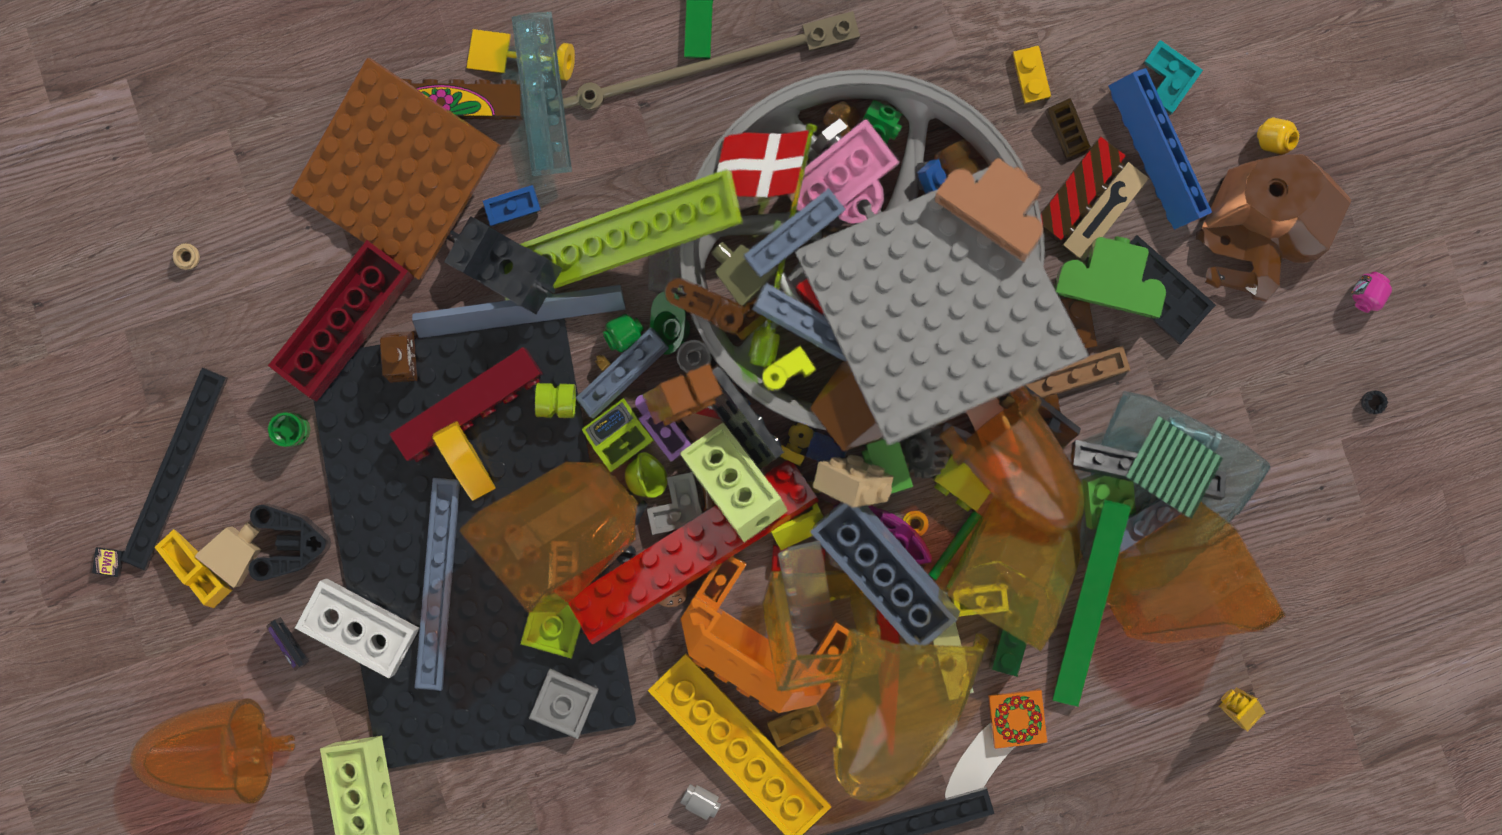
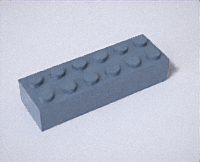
M841 502L818 521L810 531L916 653L958 620L960 614L958 608L867 505L852 507Z

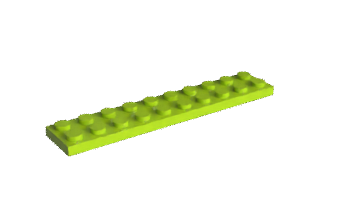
M727 169L529 240L521 243V245L563 268L553 285L554 288H558L742 223L731 171ZM512 262L506 265L504 269L505 274L511 272L513 268Z

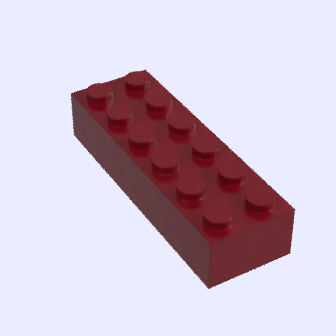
M366 240L268 366L307 397L317 402L413 280L414 276Z

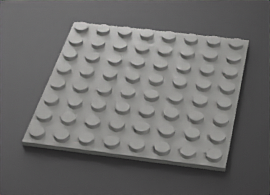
M988 168L972 174L975 183L979 182ZM939 189L795 251L887 445H891L1088 357L1035 250L1032 251L1025 262L1021 261L935 202L936 192Z

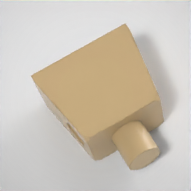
M249 521L240 531L234 527H227L201 549L195 557L233 588L239 587L249 573V564L257 558L261 551L252 542L260 532V529Z

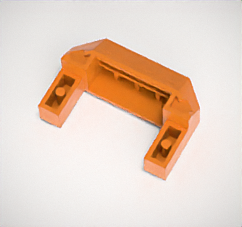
M734 555L711 569L681 617L688 654L693 658L691 661L703 669L706 667L715 672L714 676L725 683L729 681L736 685V690L747 697L751 695L758 699L759 704L771 712L775 710L778 713L816 705L831 685L830 681L858 639V634L835 620L809 662L805 663L719 608L747 563Z

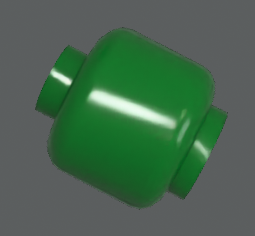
M622 314L606 323L603 336L612 351L616 350L623 353L641 337L640 333L644 332V329L638 318L632 319L628 314Z

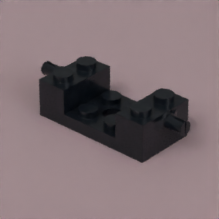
M470 216L460 234L451 230L449 234L452 237L447 236L446 239L454 244L444 261L445 263L537 315L546 297L550 298L553 296L550 291L555 293L553 285L563 268ZM512 262L513 268L511 272L505 274L504 269L506 265Z

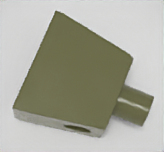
M721 242L711 253L722 264L715 273L735 301L745 306L777 272V268L773 267L762 277H759L743 257L750 251L748 248L741 244L732 252Z

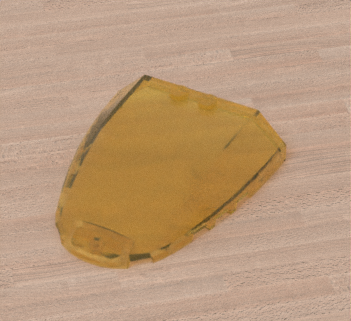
M849 629L838 678L841 692L840 700L835 702V708L838 711V722L834 725V731L837 734V746L833 747L836 778L847 794L857 800L868 802L888 798L903 789L932 762L943 749L960 720L989 643L988 638L976 633L973 646L892 644L864 635L855 629Z

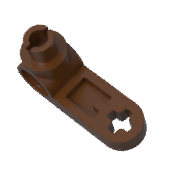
M683 278L672 279L665 289V296L672 305L706 319L724 331L736 333L742 324L747 308L733 300ZM683 285V291L687 293L686 296H680L679 299H675L674 292L671 289Z

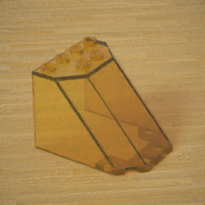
M1029 488L993 497L939 588L949 597L1037 650L1042 651L1056 627L1083 554L1075 516L1068 511H1063L1058 505L1048 499L1038 496L1036 492Z

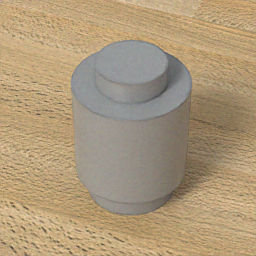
M689 784L680 801L681 804L685 805L684 809L705 820L709 816L714 818L721 806L717 802L719 798L717 795L698 785L694 787Z

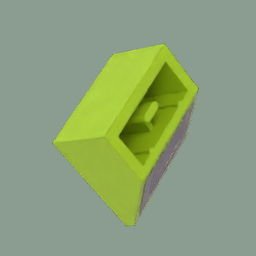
M624 398L581 429L610 472L615 471L655 441Z

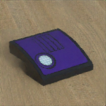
M281 617L271 621L266 626L295 671L310 662Z

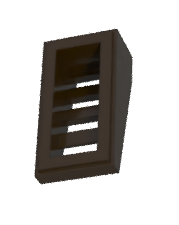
M1071 98L1053 105L1044 111L1066 159L1091 148ZM1067 110L1068 114L1057 119L1055 114ZM1071 119L1073 124L1062 129L1060 128L1059 124ZM1074 129L1076 130L1077 134L1066 139L1064 138L1063 134ZM1080 138L1081 144L1070 149L1068 148V143Z

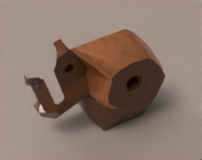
M1302 154L1264 158L1229 169L1212 204V213L1207 215L1202 228L1196 232L1195 240H1200L1213 253L1252 261L1254 270L1248 273L1216 266L1208 267L1205 283L1217 289L1220 286L1248 292L1251 293L1253 300L1267 302L1279 288L1281 257L1295 263H1307L1312 260H1318L1330 249L1351 203L1350 197L1328 173Z

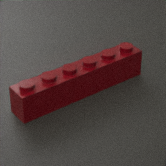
M522 347L390 433V436L406 461L414 459L418 462L430 454L428 449L437 445L433 439L434 433L456 421L462 431L465 432L474 425L472 421L477 417L481 416L482 419L488 417L496 411L494 406L503 401L504 404H507L518 397L516 392L523 387L529 390L537 385V383H540L538 378L543 373L528 350Z

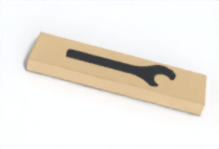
M1128 162L1062 246L1083 262L1090 254L1092 242L1096 238L1105 235L1149 178Z

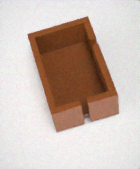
M710 364L686 373L687 376L684 378L681 375L664 382L642 395L654 424L663 421L664 426L669 425L716 403L715 398L721 395L722 392Z

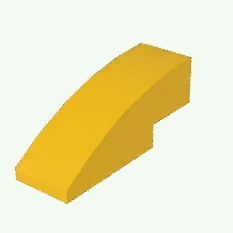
M457 421L433 434V439L472 501L496 489L472 444L468 442Z
M173 529L155 546V549L180 581L191 588L203 605L215 608L232 591L226 581L195 557L198 551L176 530Z

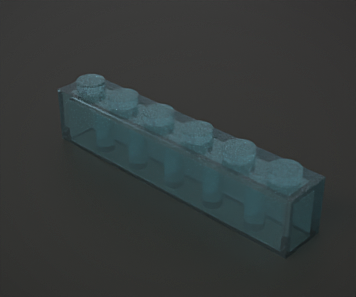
M535 12L513 16L511 18L532 177L572 172L552 12Z

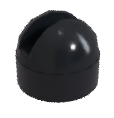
M627 543L620 545L615 553L617 561L621 564H624L631 558L619 556L620 551L632 553V558L637 555L635 547Z

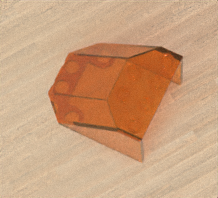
M565 462L479 511L459 531L528 612H560L636 540L635 517L638 502L632 495L627 493V489L619 480L612 476L604 463Z
M1202 502L1194 506L1189 517L1185 515L1187 512L1185 511L1119 553L1106 601L1110 605L1109 608L1118 623L1122 625V629L1127 637L1161 644L1263 631L1286 616L1237 529Z

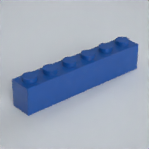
M1147 68L1132 72L1108 85L1112 99L1119 108L1122 121L1130 132L1133 145L1141 156L1144 169L1151 178L1155 187V193L1161 200L1166 211V217L1172 224L1173 229L1180 228L1212 213Z

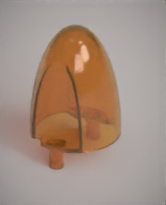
M1025 386L1010 391L1009 393L1016 402L1010 405L1007 410H1002L988 420L965 442L953 426L946 429L939 436L954 454L953 461L958 466L965 462L985 487L1022 522L1033 528L1050 533L1068 532L1080 522L1083 516L1085 500L1083 484L1075 469L1072 468L1070 460L1037 411L1041 404L1040 398L1037 395H1031Z
M248 698L230 700L188 710L154 726L136 742L131 751L130 765L133 773L142 783L170 797L207 804H253L263 797L268 788L273 766V752L294 751L295 743H285L295 741V738L292 734L272 737L270 729L265 724V713L254 700Z

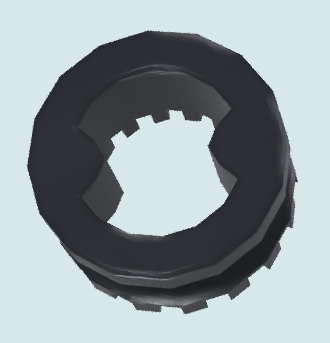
M1369 391L1363 395L1361 406L1369 414H1380L1388 407V398L1381 391ZM1372 395H1376L1380 399V405H1376V410L1371 409L1368 404V400L1373 398Z

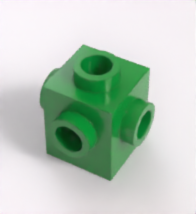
M873 100L862 122L865 119L868 120L881 139L887 144L890 138L896 139L902 127L897 124L902 114L891 106Z

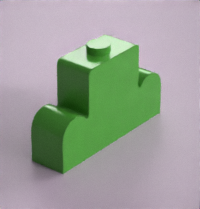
M1117 236L1114 237V240L1103 237L1096 238L1092 242L1087 266L1078 260L1064 263L1059 268L1054 285L1057 295L1153 319L1160 318L1166 296V289L1161 281L1149 279L1142 282L1149 253L1148 249L1132 245L1129 239Z

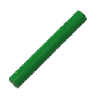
M973 510L928 575L936 581L982 516Z

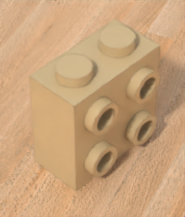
M849 455L848 458L844 459L831 458L830 461L819 462L813 487L852 507L887 502L892 491L891 485L894 476L884 472V468L865 463L864 459L859 456Z

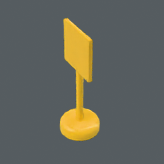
M475 29L472 31L467 69L505 73L507 57L554 63L555 73L559 79L569 80L571 78L575 61V51L572 44H561L556 52V57L508 51L511 34Z

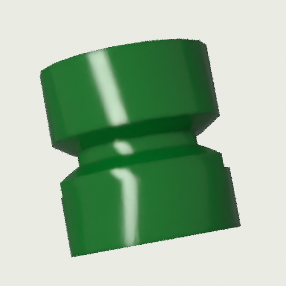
M288 412L279 413L274 416L268 426L270 439L278 446L294 447L303 444L308 439L311 430L310 424L304 416Z

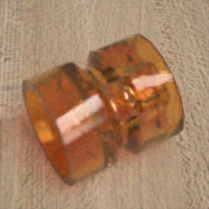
M965 139L950 145L934 155L935 159H939L942 169H947L946 179L953 171L958 169L967 170L971 174L981 171L976 160L969 159L971 152Z

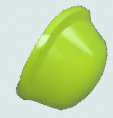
M642 452L638 454L634 461L628 464L625 471V482L629 490L637 496L657 497L664 492L667 486V473L655 457L649 453Z

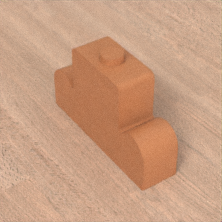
M998 158L994 160L978 183L974 182L973 175L967 170L958 169L953 171L936 192L935 202L1025 262L1038 245L1043 232V226L1036 217H1024L1037 200L1041 190L1040 186L1030 180L1025 171L1018 167L1013 168Z

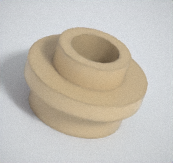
M185 243L175 248L173 261L180 269L190 270L199 263L200 254L195 246ZM189 252L191 259L185 262L183 255Z

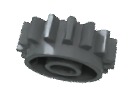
M933 425L900 441L904 445L902 452L905 454L906 464H909L908 471L914 472V477H922V479L932 478L941 474L940 469H945L949 459L950 447L948 438L940 426Z

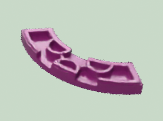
M867 505L919 565L931 562L932 556L928 547L909 524L888 511Z

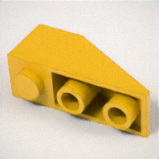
M1237 687L1234 690H1228L1222 696V703L1219 705L1231 719L1247 732L1266 713L1255 697Z

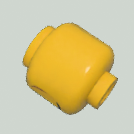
M1272 117L1259 127L1257 138L1263 150L1284 155L1297 146L1299 132L1293 122Z

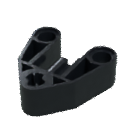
M272 504L257 505L250 513V521L258 528L301 531V535H277V540L275 541L276 550L300 551V555H277L255 558L251 561L248 568L249 574L254 580L264 581L306 569L330 549L331 539L329 535L305 515ZM262 509H266L270 513V519L267 523L260 519ZM317 539L318 542H321V547L312 545V540ZM260 562H265L268 565L267 575H262L259 572Z

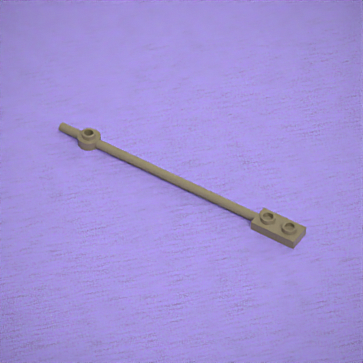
M851 11L803 24L804 34L608 87L600 88L595 83H586L579 88L577 95L552 101V107L554 112L581 105L586 110H596L601 107L604 98L807 44L808 50L811 52L859 39L860 34L854 12ZM594 92V99L587 100L585 97L586 93Z

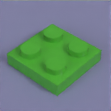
M1099 474L1082 479L1086 526L1092 530L1097 528L1104 500L1130 505L1129 515L1136 512L1134 482Z

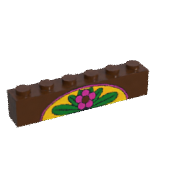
M403 79L461 119L523 120L524 88L521 84H517L516 80H501V84H491L490 80L480 79L475 80V84H465L464 80L451 79L449 84L438 83V80L423 79L422 83H412L410 79Z

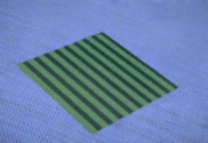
M1158 416L1126 477L1192 519L1223 458Z

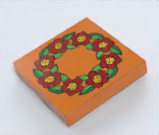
M1041 689L988 695L995 749L1047 743Z

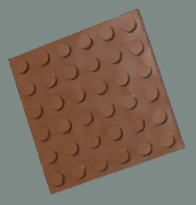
M367 58L291 193L365 243L368 240L409 271L412 276L420 280L423 279L501 145L373 59Z

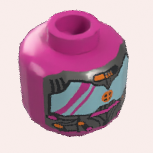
M1378 272L1362 275L1351 293L1353 300L1356 302L1355 306L1367 313L1370 310H1381L1392 293L1390 280Z

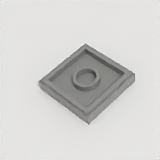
M550 669L529 719L578 739L599 689Z

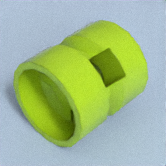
M537 383L535 394L536 417H552L556 413L559 418H574L576 407L575 384H559L557 388H554L549 383Z

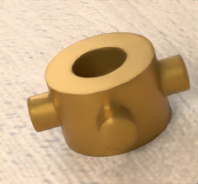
M604 355L596 357V364L604 372L611 363Z

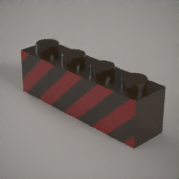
M1100 136L1040 213L1043 232L1056 242H1059L1062 238L1068 240L1077 228L1073 225L1079 217L1084 219L1092 209V206L1089 204L1095 196L1100 198L1109 185L1105 183L1111 175L1116 177L1125 166L1122 160L1126 155Z

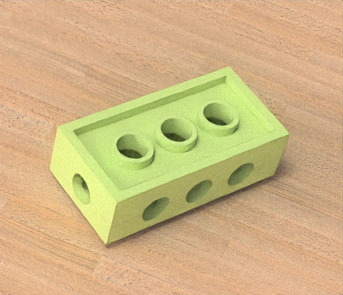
M721 423L680 452L689 469L743 542L787 512L780 496L724 423Z
M382 736L335 742L320 748L335 835H399Z

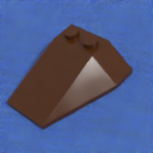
M843 360L810 407V410L844 452L882 439L884 436L848 362Z

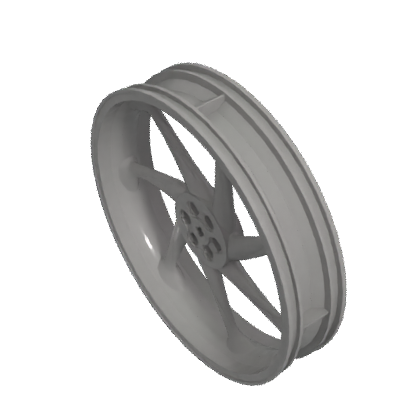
M848 70L817 75L792 83L752 106L717 141L705 159L695 180L717 173L723 141L726 136L740 133L785 134L806 131L809 129L798 117L801 110L822 103L847 99L887 101L904 114L909 121V134L900 172L892 197L884 212L917 199L919 191L917 163L923 162L928 122L933 118L939 119L957 131L978 151L989 167L998 158L1013 168L1018 167L1023 171L1025 169L1007 140L994 125L974 107L953 93L930 82L908 75L877 70ZM809 130L804 153L811 161H814L819 155L811 146L817 138ZM867 199L860 201L858 204L859 213L867 216L868 219L884 213L881 210L878 214L871 211V204ZM1036 200L1024 217H1036L1042 224L1039 205ZM798 212L741 216V224L681 244L682 278L708 289L705 276V262L714 243L720 237L728 235H770ZM836 217L826 226H854L858 223H849ZM821 230L808 240L813 241V243L821 240ZM1042 232L1039 243L1034 250L1044 267L1045 251ZM800 262L788 276L794 289L798 284L807 279ZM692 314L694 323L704 343L716 361L733 381L752 398L790 420L813 428L826 430L810 410L813 403L801 400L783 390L770 391L763 384L764 370L760 363L759 352L779 325L778 323L768 319L748 335L741 346L737 347L733 346L724 330L715 326L710 321Z

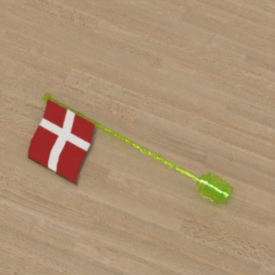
M807 124L806 131L785 134L740 133L724 137L717 172L725 169L731 171L736 197L768 198L794 194L790 219L796 214L813 132H816L817 126ZM786 258L779 263L774 286L777 290L780 288ZM767 318L766 327L760 326L759 330L753 331L748 354L750 356V364L769 367L772 362H775L780 336L775 334L776 329L771 328L772 320Z

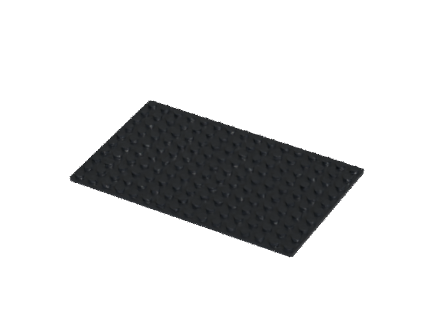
M565 318L414 338L417 381L390 383L382 373L381 345L358 348L318 401L313 400L346 588L419 627L396 674L392 677L387 678L360 663L373 737L382 736L387 768H396L570 737L567 734L529 719L550 669L599 689L580 735L634 725L636 723V715L620 628L592 645L581 627L572 658L521 644L535 593L550 596L551 542H577L572 534L579 528L591 527L600 518V513H595L520 560L517 559L505 539L506 536L594 484L587 440L581 430L584 428L579 402L576 400L574 418H559L556 413L552 417H536L535 394L537 385L529 390L523 387L516 392L517 398L507 404H504L503 401L494 406L496 409L494 413L484 419L481 416L477 417L472 421L474 425L463 432L468 442L472 444L496 489L472 501L460 484L443 690L415 688L433 478L458 479L437 445L428 449L430 454L418 462L414 459L406 461L390 433L522 347L528 350L543 373L538 378L540 383L552 384L554 388H557L559 384H575L577 397L578 389ZM603 534L591 550L585 549L578 543V592L610 572L609 567L599 562L592 553L604 540ZM557 551V556H571V551ZM557 562V566H571V562ZM557 573V577H570L571 573ZM557 584V588H570V584ZM553 597V598H557V599L566 601V600H567L568 598H570V597ZM354 622V631L357 634H361V624ZM378 634L376 637L377 643L385 647V637Z

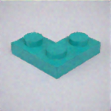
M1161 40L1158 41L1143 62L1164 77V80L1156 90L1166 112L1170 115L1175 111L1203 71V69Z

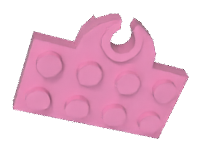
M865 119L800 171L796 193L788 194V197L800 211L829 188L846 209L838 217L849 223H861L868 220V218L859 213V202L867 199L871 204V211L878 214L884 201L883 188L879 179L900 162L869 121Z

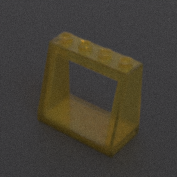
M771 571L762 607L777 691H789L878 673L880 664L885 660V650L883 646H880L879 642L880 627L878 624H875V605L871 603L870 599L845 571ZM849 597L861 654L797 655L789 609Z

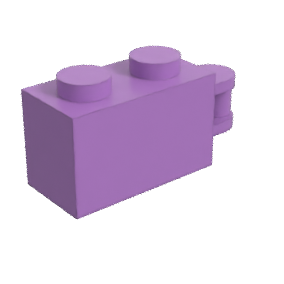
M643 396L637 397L635 404L643 415L639 420L672 462L681 455L680 452L692 444L675 422L664 426L663 421L654 424Z

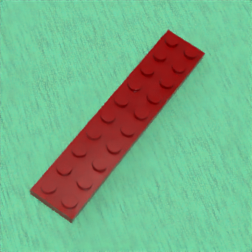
M787 460L764 475L782 499L787 512L747 541L743 542L717 505L568 598L566 600L592 645L819 502L796 465Z

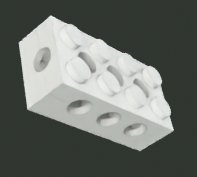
M329 579L319 581L295 627L297 630L387 678L396 674L419 630V627ZM331 609L336 610L339 615L337 622L333 621L330 617ZM354 622H358L361 624V634H357L354 631ZM378 634L385 637V647L377 643L376 637Z

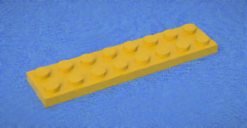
M685 653L648 689V692L785 835H803L831 808L830 803L710 677L691 661L690 656Z

